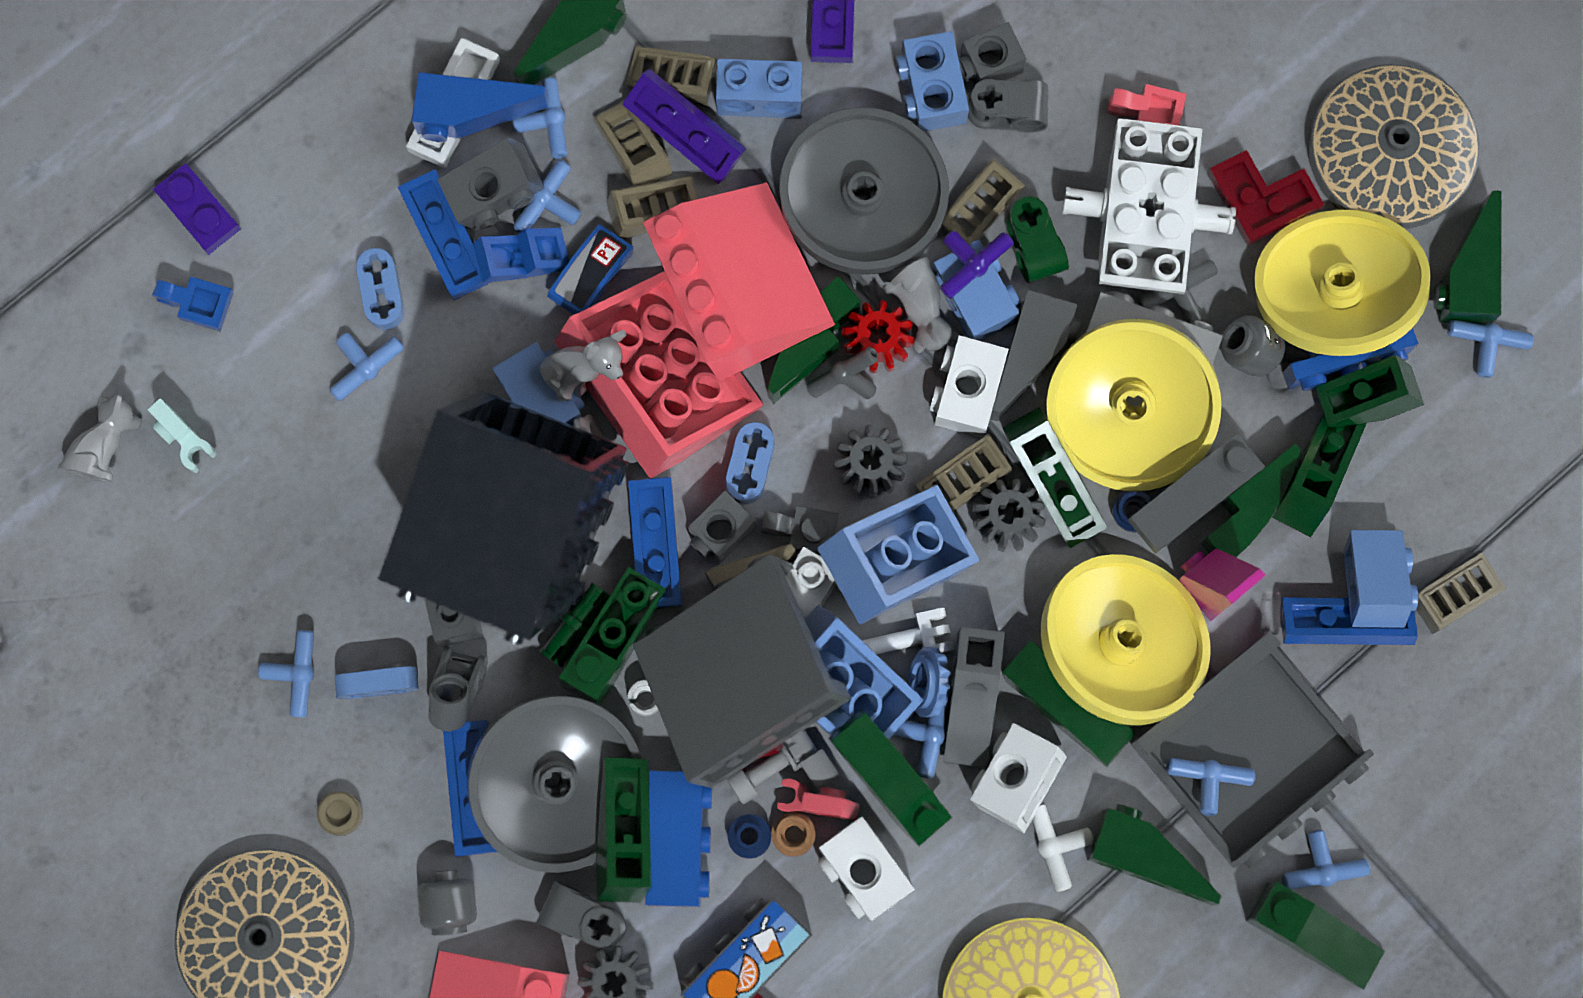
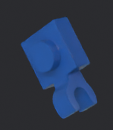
M190 276L187 288L157 280L152 296L156 297V301L159 303L180 307L177 314L180 320L221 332L234 292L231 288Z

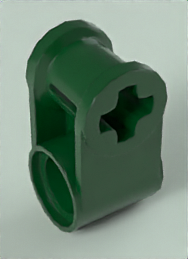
M1032 196L1022 197L1017 200L1007 216L1005 225L1008 235L1013 240L1017 263L1026 283L1029 284L1068 270L1069 261L1065 247L1056 233L1048 208L1044 202ZM1022 213H1024L1027 219H1035L1032 227L1029 226L1027 221L1019 222Z

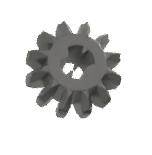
M865 425L864 438H861L855 430H851L848 433V437L852 445L844 442L838 444L837 451L845 457L836 459L834 467L839 470H847L840 476L839 481L842 485L848 484L853 480L856 481L852 490L853 495L859 496L863 486L869 487V497L875 499L877 498L878 485H881L883 490L890 494L893 492L894 487L889 478L903 481L905 473L896 466L907 464L908 457L902 453H895L902 447L903 442L900 438L894 439L889 443L886 442L890 431L888 428L884 427L880 431L879 437H874L872 425ZM871 453V458L874 457V454L880 457L878 469L871 470V465L868 466V469L862 466L865 454Z
M1015 478L1013 480L1010 490L1006 489L1002 479H998L994 484L996 494L990 489L983 488L980 496L986 503H974L972 511L984 517L974 521L973 526L975 530L989 528L982 539L985 544L990 543L995 536L1000 538L998 551H1005L1008 540L1012 541L1016 551H1021L1024 547L1022 536L1034 543L1038 538V534L1032 527H1044L1046 519L1034 513L1043 510L1045 504L1040 500L1029 501L1036 492L1033 486L1027 488L1023 494L1018 492L1021 485L1020 479ZM1006 506L1016 509L1014 515H1020V518H1015L1012 524L1003 522L1004 515H998V512H1004Z
M615 945L613 948V961L609 960L604 949H598L596 955L601 963L600 967L588 960L583 963V967L594 974L593 978L583 977L577 980L579 986H592L593 992L584 994L581 998H645L637 993L638 990H651L654 988L653 982H639L638 977L648 973L651 970L650 965L644 964L634 969L632 966L639 957V952L635 950L628 955L625 962H622L623 949L620 945ZM615 970L616 976H621L623 973L627 979V983L622 986L623 994L619 997H615V991L608 994L604 986L610 982L608 974Z

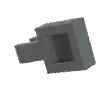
M797 505L794 518L780 513L765 511L761 532L790 537L789 544L797 552H800L805 547L821 556L817 547L835 535L839 513Z

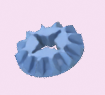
M922 648L910 666L908 685L923 699L922 703L915 709L916 713L921 717L939 716L942 706H945L947 703L946 693L947 689H950L948 685L950 671L946 669V656L941 654L939 648Z

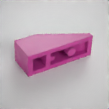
M1216 548L1207 556L1200 550L1181 566L1185 574L1178 581L1190 592L1205 616L1212 621L1266 575L1260 568Z

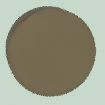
M336 791L326 795L321 800L317 808V819L322 829L327 833L345 836L353 833L360 826L363 819V808L360 801L352 794Z

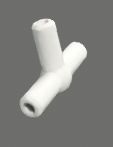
M1041 804L1032 819L1039 839V852L1046 860L1055 890L1058 892L1065 891L1072 887V883L1062 853L1092 845L1094 836L1091 829L1087 827L1056 837L1046 805Z

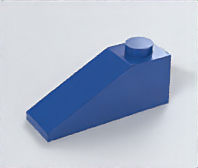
M418 72L412 123L417 134H422V138L434 142H445L448 137L462 138L548 108L549 98L546 86Z

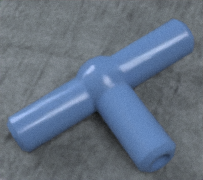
M547 77L541 81V86H546L549 98L548 108H545L543 112L532 113L513 119L512 125L516 133L547 128L551 156L555 159H561L567 155L564 132L566 115L561 109L558 82L553 77Z
M562 160L556 161L542 182L545 189L533 195L534 200L526 205L513 224L516 231L521 233L525 229H531L544 209L570 225L577 223L581 212L554 195L571 170L566 162Z
M1451 320L1447 327V333L1451 337L1481 342L1476 374L1484 378L1494 376L1498 345L1529 350L1534 343L1532 333L1503 329L1494 323L1480 325Z
M350 334L341 335L337 339L336 344L355 368L330 388L331 394L338 401H342L365 381L374 379L383 366L404 350L402 343L396 337H392L368 357Z
M309 630L297 631L294 664L262 662L258 667V677L261 680L292 682L289 713L291 717L305 718L307 716L309 686L314 677V670L311 666L314 632Z
M946 693L947 703L945 706H942L939 716L928 717L927 725L905 720L893 734L894 736L923 741L917 774L922 778L931 779L935 774L940 745L946 738L944 726L950 702V695Z
M1170 758L1166 764L1168 775L1201 779L1200 812L1205 816H1215L1218 813L1219 782L1251 786L1255 781V771L1253 768L1223 765L1213 759L1200 762Z
M1316 830L1309 832L1307 835L1315 868L1284 873L1281 880L1282 885L1290 890L1315 885L1330 887L1337 881L1368 876L1371 869L1369 862L1364 858L1332 864L1325 831Z

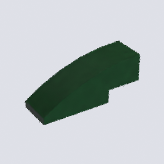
M839 276L820 292L835 325L780 352L768 386V398L773 404L838 351L839 340L833 333L849 321L848 316L852 311L860 312V300Z
M1296 444L1291 446L1224 501L1222 505L1232 517L1202 541L1201 545L1209 554L1217 548L1234 557L1239 556L1268 524L1281 503L1294 475L1301 451Z
M1031 640L1002 672L1006 683L1035 705L1045 718L1105 767L1111 764L1135 736V732L1127 725L1107 721L1078 705L1055 679L1045 658L1044 651Z

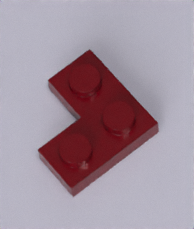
M1247 150L1211 167L1207 172L1227 208H1236V215L1232 219H1235V224L1247 245L1322 209L1324 206V202L1305 168L1267 186Z

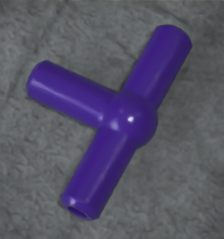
M957 231L948 233L944 238V243L960 259L964 266L940 286L941 291L947 298L952 299L976 277L985 275L988 267L1013 246L1011 237L1007 233L1002 232L979 253H976Z

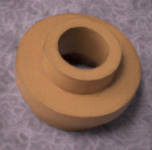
M786 813L779 817L773 825V844L779 852L786 856H801L808 852L814 844V825L808 817L801 813ZM795 826L802 831V838L799 842L790 843L786 840L785 832L789 827Z

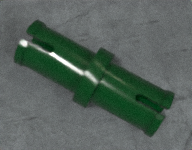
M591 582L590 587L571 612L561 616V619L564 621L546 645L540 649V652L562 668L563 663L589 631L610 595Z

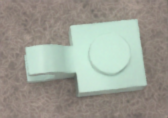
M161 398L147 409L157 419L152 425L154 430L168 444H171L175 439L180 443L181 462L190 471L197 473L200 470L192 461V456L197 450H204L212 458L216 456L214 448L207 441L200 439Z

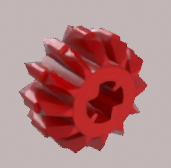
M884 300L879 302L878 311H873L869 302L863 303L862 312L864 316L852 311L848 316V320L853 326H846L842 329V336L850 340L844 345V352L846 354L859 353L867 347L876 350L878 361L869 366L870 373L877 372L878 362H883L888 372L893 371L894 360L892 357L898 361L905 362L908 359V353L904 348L914 345V337L905 334L912 329V321H899L903 309L899 306L894 308L890 314L887 313V302ZM874 330L876 335L878 330L886 332L885 343H882L881 339H879L878 344L871 342V331Z

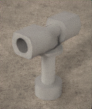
M802 730L783 742V748L779 753L771 755L745 773L742 769L728 777L727 781L744 805L758 796L754 789L755 786L788 765L794 771L802 767L815 789H818L839 774L824 750L818 751L806 731Z

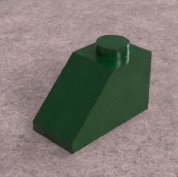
M1397 355L1316 387L1327 424L1331 428L1384 421L1424 405L1412 366Z

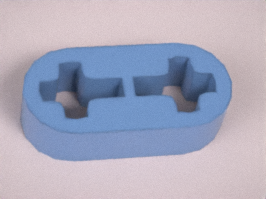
M371 248L359 256L356 265L363 309L367 319L374 327L381 330H390L402 322L405 311L398 270L392 256L387 251L380 248ZM380 260L383 266H388V268L381 270L383 284L377 285L372 273L366 272V270L373 268L372 261ZM379 294H385L389 305L395 306V308L389 310V317L382 319L379 313L374 312V310L380 308Z
M751 422L739 430L730 459L725 485L728 494L739 504H750L758 500L764 491L775 441L772 431L768 426L760 422ZM754 433L762 434V442L767 443L766 448H758L755 460L748 459L749 445L744 443L745 438L752 439ZM745 467L752 468L751 481L757 484L755 489L748 488L746 494H740L738 485L734 484L733 481L734 479H742Z
M395 667L340 674L334 677L336 699H358L419 690L417 667Z

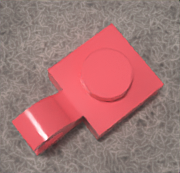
M1149 84L1144 86L1142 95L1115 88L1113 95L1110 96L1107 113L1117 116H1137V121L1180 126L1186 93Z
M794 779L782 780L781 785L794 789L796 796L794 801L789 804L778 802L777 808L787 813L806 812L819 816L857 821L860 804L845 799L846 791L820 787L819 794H812L807 786L800 781Z

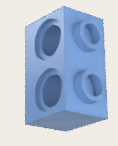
M953 31L903 40L902 55L896 56V66L899 80H907L910 94L904 95L907 119H915L916 126L923 132L967 124L969 106ZM922 57H929L934 59L938 65L932 69H923L918 66L916 61ZM930 96H938L945 101L946 105L939 109H933L928 107L924 100Z
M718 59L716 89L718 116L801 118L802 62Z

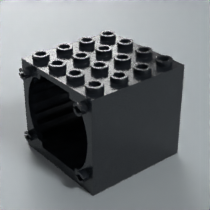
M485 391L436 410L378 580L399 588L397 596L401 599L406 596V601L415 602L416 596H419L506 631L504 639L508 642L514 639L513 644L522 645L523 639L530 641L541 630L546 632L551 622L556 623L561 613L567 614L570 606H576L585 586V582L579 580L585 565L591 566L599 548L600 542L594 540L596 532L600 525L605 526L613 510L614 502L608 500L614 486H620L629 465L628 461L623 460L627 447Z

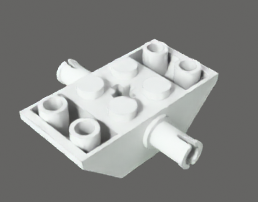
M1118 118L1104 191L1097 192L1070 187L1065 188L1063 200L1065 203L1062 214L1099 217L1100 222H1102L1099 246V284L1185 294L1191 234L1194 232V229L1232 235L1235 219L1232 218L1236 215L1235 207L1198 204V200L1195 199L1202 128ZM1143 207L1152 209L1155 212L1154 216H1146V209Z

